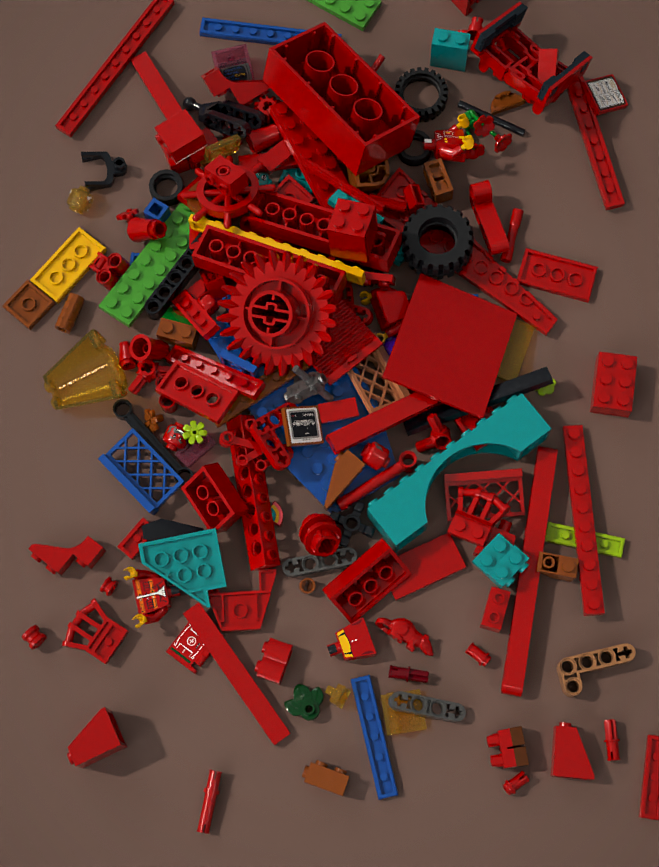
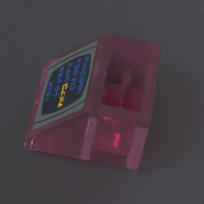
M246 44L211 52L214 67L219 68L225 78L232 81L254 80Z

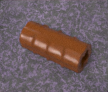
M69 293L55 324L57 330L67 334L71 332L85 301L83 297Z

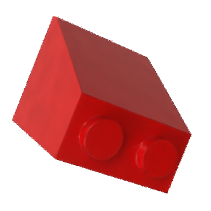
M106 707L100 709L68 746L69 753H67V757L71 765L75 764L76 767L85 768L127 748L112 710Z

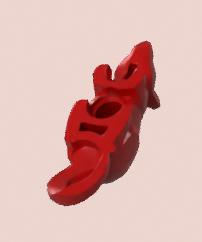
M378 618L375 625L398 643H407L406 648L409 651L413 652L415 647H418L425 655H434L429 635L425 634L423 636L408 619L397 618L389 620L387 618Z

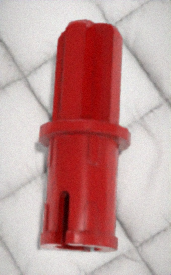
M604 720L606 738L604 742H606L607 761L620 760L618 745L620 739H618L616 720Z

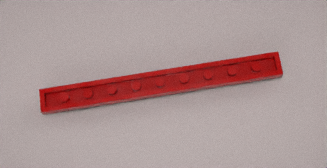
M153 0L55 125L56 129L69 137L74 135L129 64L130 59L136 55L174 6V0Z
M583 425L563 426L576 553L579 559L578 571L584 616L604 615L605 610Z

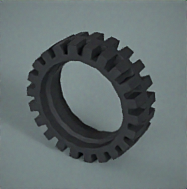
M417 67V71L412 68L410 73L406 71L403 76L399 77L395 92L405 101L403 93L409 84L425 81L434 85L439 93V98L433 106L425 109L410 106L420 116V123L423 119L424 122H428L429 118L434 120L436 115H441V111L445 109L448 99L447 84H445L444 78L441 79L439 73L436 75V71L433 69L429 72V68L426 67L424 70L421 67Z

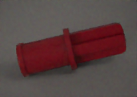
M390 665L388 678L406 680V682L427 683L429 672L410 669V666L404 668Z

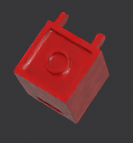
M338 198L327 227L331 256L368 263L369 260L378 261L379 256L371 252L376 238L385 239L386 233L378 231L376 206Z

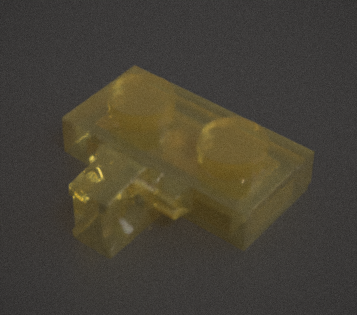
M235 134L205 147L204 158L207 163L213 161L219 155L226 158L237 152L241 141L239 135Z

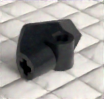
M162 518L142 526L143 538L147 541L204 530L203 528Z

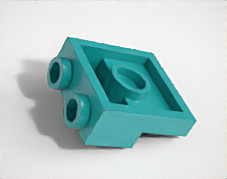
M498 533L476 556L472 563L502 589L504 586L508 588L516 580L513 576L518 571L522 573L529 566L527 563L529 557L516 545L513 546L505 537Z

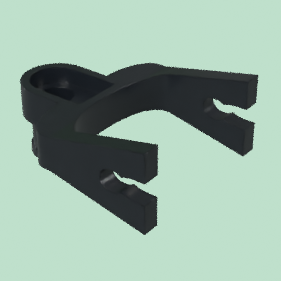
M81 152L82 162L102 159L107 167L105 181H84L86 192L109 188L113 185L114 177L124 176L127 173V164L122 157H117L112 161L108 152Z

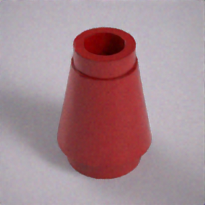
M123 341L119 344V365L123 370L134 369L138 362L130 354L129 341Z

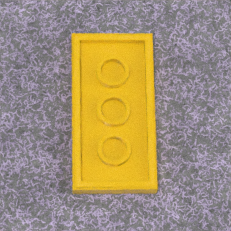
M78 227L30 281L59 304L90 270L88 266L92 265L97 258L98 251L105 254L107 249Z

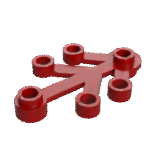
M248 419L245 423V429L249 432L250 427L247 424L253 423L254 419ZM224 431L219 437V443L222 447L229 448L234 444L253 450L246 455L241 454L237 457L236 465L243 468L248 462L264 454L257 442L236 437L231 431ZM224 436H230L231 440H225ZM282 444L292 459L293 449L287 447V444ZM267 445L268 448L274 449L273 446ZM243 458L245 463L241 464L238 460ZM260 459L255 464V470L262 473L271 464L268 459ZM279 459L278 462L283 463L284 460ZM262 463L264 468H258L257 464Z

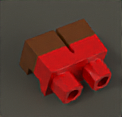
M522 726L499 730L496 734L486 737L488 748L499 746L500 754L490 756L492 767H503V769L529 765L526 746L507 749L509 747L525 745Z

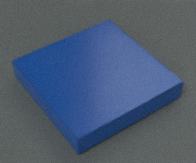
M222 349L219 354L222 364L258 378L257 366Z

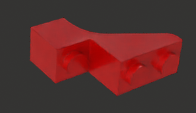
M217 67L201 76L214 97L223 96L229 88L237 103L245 106L250 105L258 95L259 97L266 95L269 92L268 89H270L263 80H229L223 76Z
M89 536L82 543L72 548L32 544L28 548L32 552L31 557L38 563L44 561L47 564L45 567L54 575L57 572L61 576L75 559L83 568L88 566L92 569L106 552L100 544Z

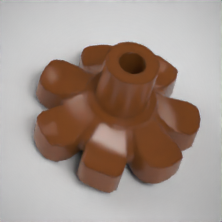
M145 409L144 419L147 422L144 424L151 432H156L159 429L158 422L164 421V417L162 414L155 415L154 409Z

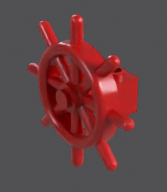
M219 155L204 167L205 171L201 168H196L195 174L201 177L196 191L181 193L182 199H198L201 209L193 215V221L197 222L208 214L215 218L224 219V228L229 229L231 227V218L242 216L249 211L257 216H262V209L256 206L260 193L274 192L276 190V185L274 184L259 185L255 174L263 169V163L259 162L251 169H248L244 166L233 164L232 156L224 158ZM211 185L217 188L208 190ZM240 194H248V196L244 198ZM206 197H215L210 202L206 199ZM223 201L224 206H219V204Z

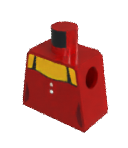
M364 617L337 631L335 635L338 642L327 645L330 657L342 653L344 661L376 656Z

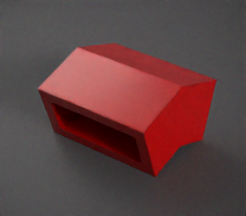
M409 184L403 189V196L407 203L409 214H414L416 210L425 206L419 184Z

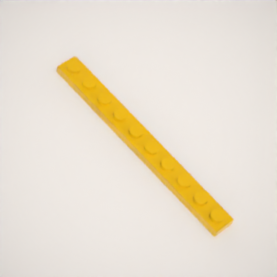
M193 214L188 219L193 230L203 233L208 224L346 271L347 281L363 286L366 280L365 271L358 266L351 267L345 265L342 261H333L324 255H315L306 249L294 248L288 243H278L272 238H263L254 232L242 231L236 226L226 229L224 224L217 220L212 221L203 217L195 222L192 219Z

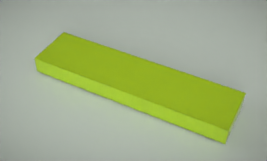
M547 522L545 542L576 549L574 527ZM595 532L598 554L621 559L625 538Z

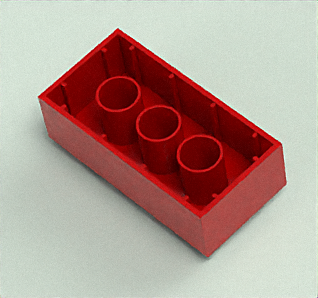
M326 22L269 48L263 81L355 176L410 147L420 116Z

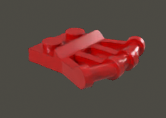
M459 486L458 509L455 511L447 532L450 535L484 548L494 525L508 513L511 507L507 503L504 504L496 496V493L485 492L480 487L464 488ZM464 496H474L468 511L464 512ZM480 499L487 500L480 517L473 515ZM494 504L499 511L487 521L486 518Z
M94 598L89 605L76 612L75 615L77 616L72 623L69 622L66 638L62 642V646L84 650L107 665L129 631L108 618L98 601ZM96 609L104 621L100 625L86 615ZM83 620L98 629L93 637L78 627ZM75 631L90 641L88 645L73 643Z

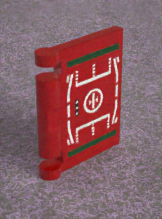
M189 622L166 651L194 674L197 673V670L192 667L194 662L201 667L211 655Z

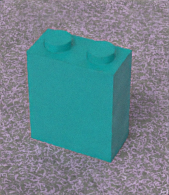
M435 28L431 45L430 66L465 72L471 34Z

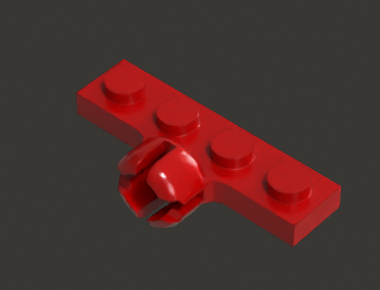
M185 289L172 301L206 341L221 329L211 318V315L220 306L209 292H203L196 300Z

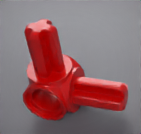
M431 413L427 417L432 428L431 436L415 443L416 449L420 453L433 447L446 450L445 447L452 442L450 429L446 425H442L436 413Z

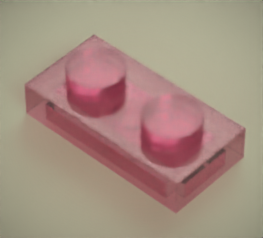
M208 433L206 437H202L203 442L201 444L197 443V441H195L194 445L187 442L184 449H179L175 453V456L185 467L190 468L216 445V442Z

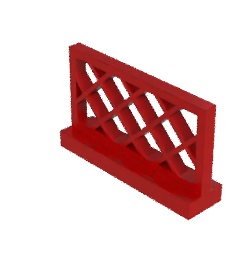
M522 468L444 474L443 483L447 521L453 520L450 509L455 503L458 505V497L454 499L449 495V486L459 487L460 485H467L466 488H469L473 484L488 492L486 490L488 485L496 483L501 488L496 496L504 490L511 496L507 504L513 499L520 504V512L509 510V513L503 517L525 516ZM518 481V490L513 495L505 487L509 482ZM479 502L478 505L484 509V505ZM471 503L467 508L463 507L464 512L468 511ZM489 511L487 518H492L495 514Z

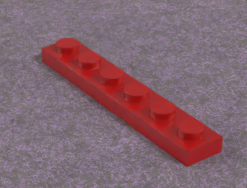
M176 344L165 357L166 362L171 365L178 360L238 390L240 394L256 400L266 387L265 382Z

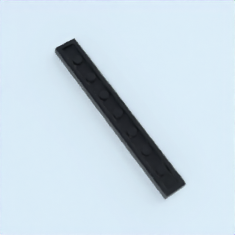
M547 366L494 385L487 407L507 401L513 395L526 394L553 384V379ZM442 404L403 423L407 435L410 436L431 428L427 420L431 413H436L442 424L468 415V413Z

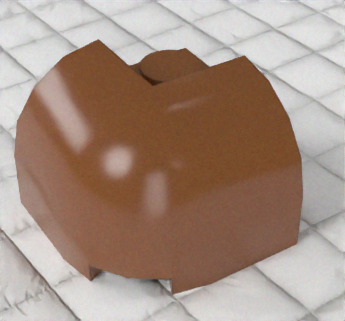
M388 159L357 176L347 168L348 183L364 193L378 190L385 184L390 174Z

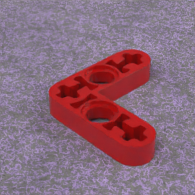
M287 402L268 412L250 425V433L272 467L278 471L287 468L291 463V458L274 431L283 426L281 409L284 407H297L291 402ZM270 416L277 417L279 423L273 424ZM265 423L266 426L262 430H257V426L260 427ZM267 440L274 443V449L267 447ZM283 459L284 462L279 463L278 460Z

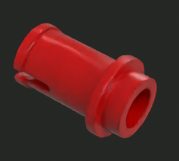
M474 643L465 652L479 662V666L483 665L485 667L492 658L489 656V652L485 653Z
M520 771L519 774L509 781H504L505 784L502 786L508 795L516 794V790L530 782L527 775L524 776L525 773L523 771Z

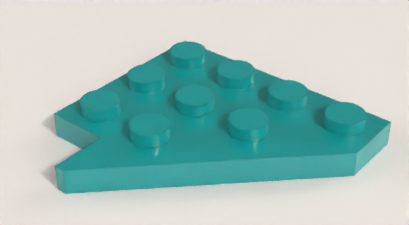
M216 528L138 544L142 564L207 608L211 607L208 590L227 587Z

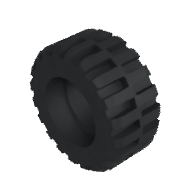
M431 204L426 205L424 210L423 208L416 210V215L411 214L408 222H405L401 246L405 262H409L408 266L412 270L417 269L416 273L418 275L422 273L431 278L436 276L437 280L443 279L445 275L449 278L454 276L455 271L459 273L463 270V266L467 265L472 254L474 236L473 228L469 226L470 221L467 217L462 218L463 213L457 210L455 212L453 211L454 207L449 205L445 208L443 204H437V207H433ZM442 230L453 237L455 246L446 253L433 254L421 246L420 238L428 231Z

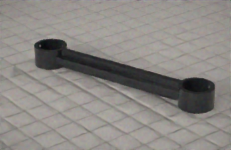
M120 399L114 403L113 412L120 420H125L131 428H134L178 475L182 472L190 473L191 477L194 475L189 468L182 467L133 413V407L128 400ZM122 404H126L130 408L126 415L117 414V408Z

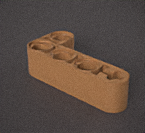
M624 643L563 658L557 664V673L563 693L568 697L577 696L583 688L580 674L626 664L635 657V648L631 644ZM623 650L629 652L627 657L622 655L616 658V654L621 653ZM602 653L610 656L609 663H604L601 660ZM582 658L590 660V668H585L582 665ZM562 663H569L572 670L570 673L563 671ZM569 682L576 684V692L568 690L567 685Z

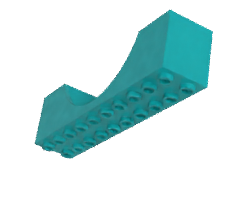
M522 393L518 396L513 395L507 400L508 404L504 407H497L492 411V416L488 419L482 418L476 424V428L472 431L470 429L466 430L461 435V439L457 442L455 440L450 442L445 447V451L435 453L430 458L431 461L429 463L419 465L413 475H406L399 481L400 484L398 486L388 488L383 493L384 496L379 500L375 498L368 504V519L395 553L426 531L428 523L425 510L426 497L436 477L447 466L463 457L482 453L503 455L519 461L548 438L552 428ZM477 445H486L477 452L472 447Z

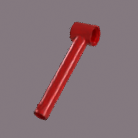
M412 451L402 452L398 462L344 496H339L336 500L341 510L348 509V506L402 472H414L417 468L416 454ZM406 459L414 461L411 465L403 463Z

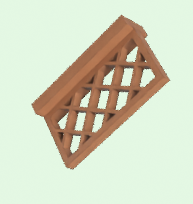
M383 345L365 359L364 364L359 363L355 366L362 369L360 375L354 373L353 370L347 373L369 414L410 395L407 388L382 378L389 359V355ZM368 361L374 363L376 370L367 367ZM364 372L373 374V380L363 377ZM377 377L382 378L385 383L384 386L376 383ZM361 382L371 385L370 390L363 389ZM374 387L383 391L381 397L372 393ZM385 394H390L394 401L391 402L384 399ZM370 398L379 401V406L373 408Z

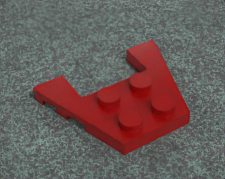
M277 569L259 570L260 590L219 593V588L208 590L210 603L221 632L261 630L277 575Z

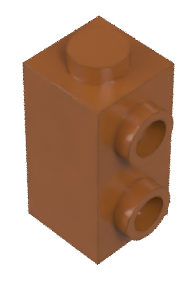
M316 760V763L311 762L310 766H305L302 777L305 778V783L343 797L350 776L346 775L347 771L335 767V770L328 769V764Z

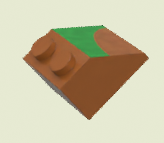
M169 307L161 318L156 336L157 339L168 343V345L175 346L176 344L185 349L195 351L200 333L179 309Z

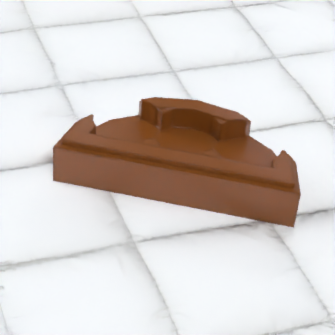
M511 91L501 92L495 96L491 103V114L495 115L524 105L525 100L522 99L521 95L511 93Z

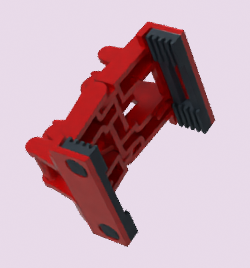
M519 1L479 30L470 50L480 58L478 67L481 72L485 73L491 68L493 76L500 81H505L506 84L522 93V99L529 104H533L532 111L539 115L546 106L556 102L565 89L584 75L593 57L583 51L574 59L569 67L558 60L557 76L553 75L544 83L537 78L539 49L541 48L518 28L528 9L527 6ZM509 49H511L520 58L518 59L516 56L510 53Z

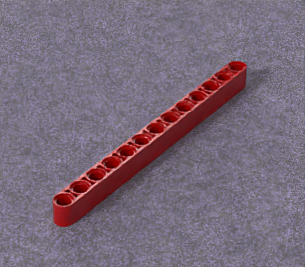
M538 446L522 547V552L529 557L527 562L529 566L522 573H518L501 693L518 697L522 696L540 576V573L536 571L539 552H543L553 488L558 449Z

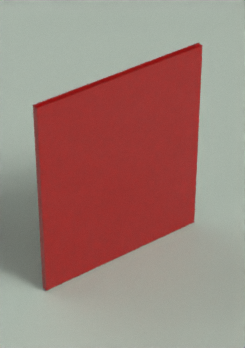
M420 273L382 378L482 419L517 313Z

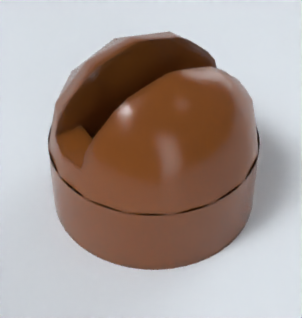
M304 578L300 581L299 589L302 593L310 594L315 590L316 585L313 579ZM306 581H307V582H309V584H308V586H307V590L305 591V590H304V587H305V583H306Z

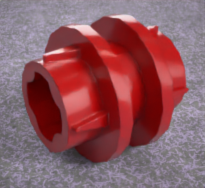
M314 513L308 515L303 520L299 530V537L305 549L315 556L326 557L333 555L338 549L342 537L341 530L336 525L334 519L326 514Z

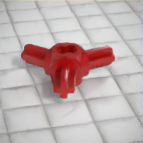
M153 360L138 361L137 377L128 387V390L132 394L137 395L146 382L150 383L156 380L159 375L166 374L171 366H159V363ZM150 368L151 372L147 373L146 369Z

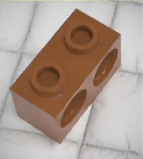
M439 158L424 163L423 174L434 203L439 204L453 199L454 190L442 159Z

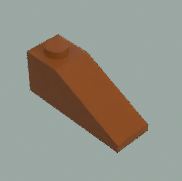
M348 449L345 453L341 451L335 458L336 463L324 504L326 511L365 468V463Z

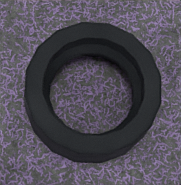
M416 130L413 140H418L422 143L424 139H430L421 130ZM403 150L398 153V156L406 165L420 166L428 161L431 150H425L419 156H410Z
M165 169L158 171L152 176L149 182V189L152 198H156L167 206H173L180 202L177 200V195L184 189V183L177 172ZM169 179L177 183V191L171 196H160L157 193L156 187L161 181Z

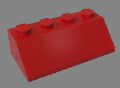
M381 538L322 590L346 619L353 623L411 574V571Z

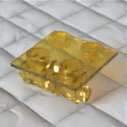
M420 689L404 691L407 693L421 695ZM394 692L380 695L387 736L427 729L424 716L395 711L389 706V696ZM400 696L394 699L397 702V706L401 703H408V700L401 701L399 699ZM418 699L413 701L415 710L420 711L422 709V703Z

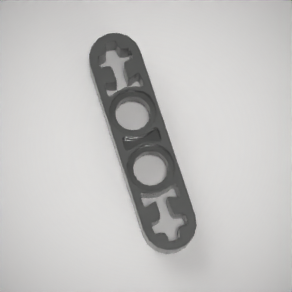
M351 547L337 549L331 555L335 558V563L331 566L324 563L325 557L312 554L290 558L283 563L282 570L287 577H298L349 567L357 560V552ZM347 552L355 556L352 557L350 562L347 559H341L342 564H338V553H340V557H345ZM313 559L316 562V566L314 569H307L305 562ZM298 561H302V568L304 571L300 572V567L295 568L293 573H290L289 570H286V568L289 567L290 563H292L293 566H299Z
M403 691L391 694L388 699L389 706L395 711L438 720L459 722L466 715L465 708L459 703ZM400 696L399 699L401 701L408 700V703H401L397 706V702L394 699ZM415 699L420 700L422 703L420 711L415 710L413 707ZM434 703L439 704L441 707L439 715L432 711ZM456 709V711L459 712L460 715L455 717V714L446 713V711H452Z

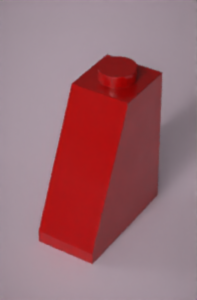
M559 722V726H554L551 776L594 780L595 775L577 727H571V723Z

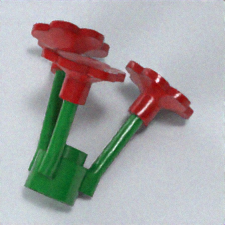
M474 110L465 112L470 122L469 126L464 128L467 135H471L469 128L475 129L477 136L482 135L486 137L490 133L496 141L494 149L496 153L504 151L511 144V133L501 136L493 131L495 125L492 116L486 117L482 115L479 117ZM474 142L472 149H466L465 159L470 158L473 160L482 156L485 153L484 145H478Z

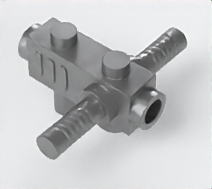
M298 365L293 367L292 371L298 376L294 377V384L287 387V392L284 393L286 402L299 404L316 394H320L327 402L333 401L334 397L325 390V384L328 383L325 374L318 371L307 374Z

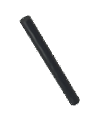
M460 100L457 107L466 111L474 110L479 117L482 115L486 117L492 116L494 124L520 136H523L526 131Z

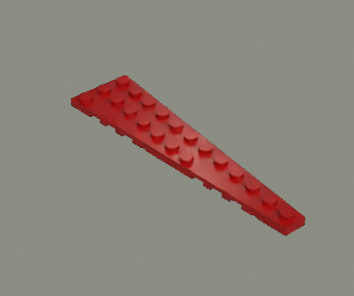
M399 167L378 192L377 196L405 202L403 189L409 184H415V182ZM421 190L425 206L422 207L423 210L426 209V205L432 204L433 207H437V203H434L428 197V194ZM406 207L404 214L384 209L379 215L384 218L383 223L403 232L405 222H408L411 214H409ZM442 230L428 231L420 238L421 246L433 254L446 253L455 246L453 237ZM474 239L469 262L466 266H463V270L456 274L508 310L517 313L518 317L546 336L558 319L543 304L537 301L529 291H526L518 280L506 272L507 270L502 265L500 266L494 260V257Z

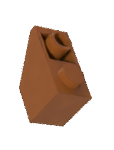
M540 551L536 571L550 578L572 582L577 576L579 559Z

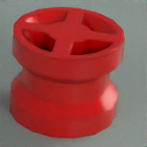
M37 625L30 627L22 635V639L29 643V647L32 650L39 647L47 639V636L39 631L40 628Z

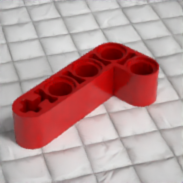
M489 180L470 184V204L489 254L492 256L509 251L507 236L492 201V188Z

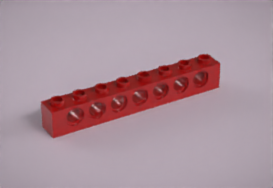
M240 414L226 423L227 431H231L236 437L255 441L251 433L245 429L246 421L248 419L255 420L254 416ZM233 444L230 449L237 491L249 508L242 516L250 569L251 571L271 569L281 564L265 471L259 473L255 470V464L258 460L262 459V455L248 462L245 467H238L236 465L237 457L241 454L246 455L253 450ZM243 458L238 460L241 464L245 463ZM262 463L257 464L258 468H264Z

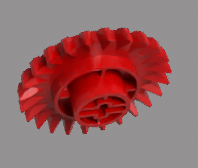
M269 250V262H267L263 255L254 254L256 267L250 262L242 261L240 264L246 273L245 275L238 272L229 273L237 285H222L221 289L231 295V299L217 301L219 306L229 309V313L222 314L216 318L217 321L230 323V327L221 331L220 336L235 337V340L227 346V350L242 348L243 351L239 357L244 360L252 357L251 364L257 366L258 369L265 363L264 375L266 376L273 374L276 366H278L279 375L286 376L289 372L290 364L292 368L298 365L303 370V360L308 366H313L316 363L313 353L316 352L320 356L326 354V348L322 343L324 341L333 342L334 336L329 332V329L338 327L339 322L332 318V313L339 311V306L331 304L330 299L335 297L336 292L335 290H326L325 286L329 282L328 276L317 277L319 272L317 264H312L307 269V258L300 255L296 263H294L292 252L284 251L281 261L279 254L275 250ZM272 297L271 300H284L285 302H267V301ZM264 309L287 313L289 318L265 314ZM284 324H286V325L283 327L282 330H280V327H279V326H275V327H269V326H268V325H284Z

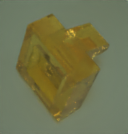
M339 683L336 688L328 685L325 691L331 697L329 702L340 709L343 708L351 692Z

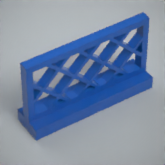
M134 428L106 454H102L98 458L152 515H155L159 511L158 508L185 483ZM133 434L138 438V447H128V439ZM117 450H124V460H116L112 455ZM128 450H137V460H127ZM141 450H149L151 452L150 460H141ZM127 463H137V474H129L127 472ZM140 463H150V473L140 474ZM154 463H162L164 465L163 473H153ZM140 476H150L149 487H141ZM153 476H163V487H153ZM167 476H174L178 480L173 487H166ZM153 490H163V497L158 502L153 499Z

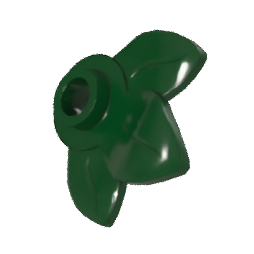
M297 684L293 691L294 699L286 701L284 703L285 708L293 716H302L303 719L312 721L319 716V706L324 699L323 692L320 687L310 691L307 686ZM312 707L313 710L310 713H307V708Z

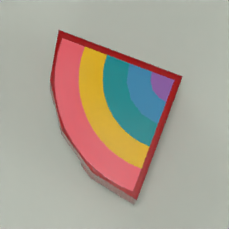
M274 501L271 505L273 523L281 528L283 511L281 506Z

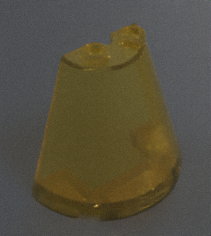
M95 329L90 330L43 376L46 391L52 393L51 405L55 410L119 399L128 394L125 391L128 388L126 375L119 365L117 355L112 347L109 348V346L104 344L106 339Z

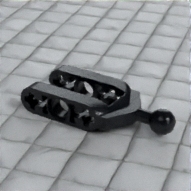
M187 97L183 101V107L187 111H199V121L203 122L207 128L242 140L251 134V128L259 129L266 123V116L263 112L230 100L199 104L194 98ZM239 111L244 115V118L240 116Z

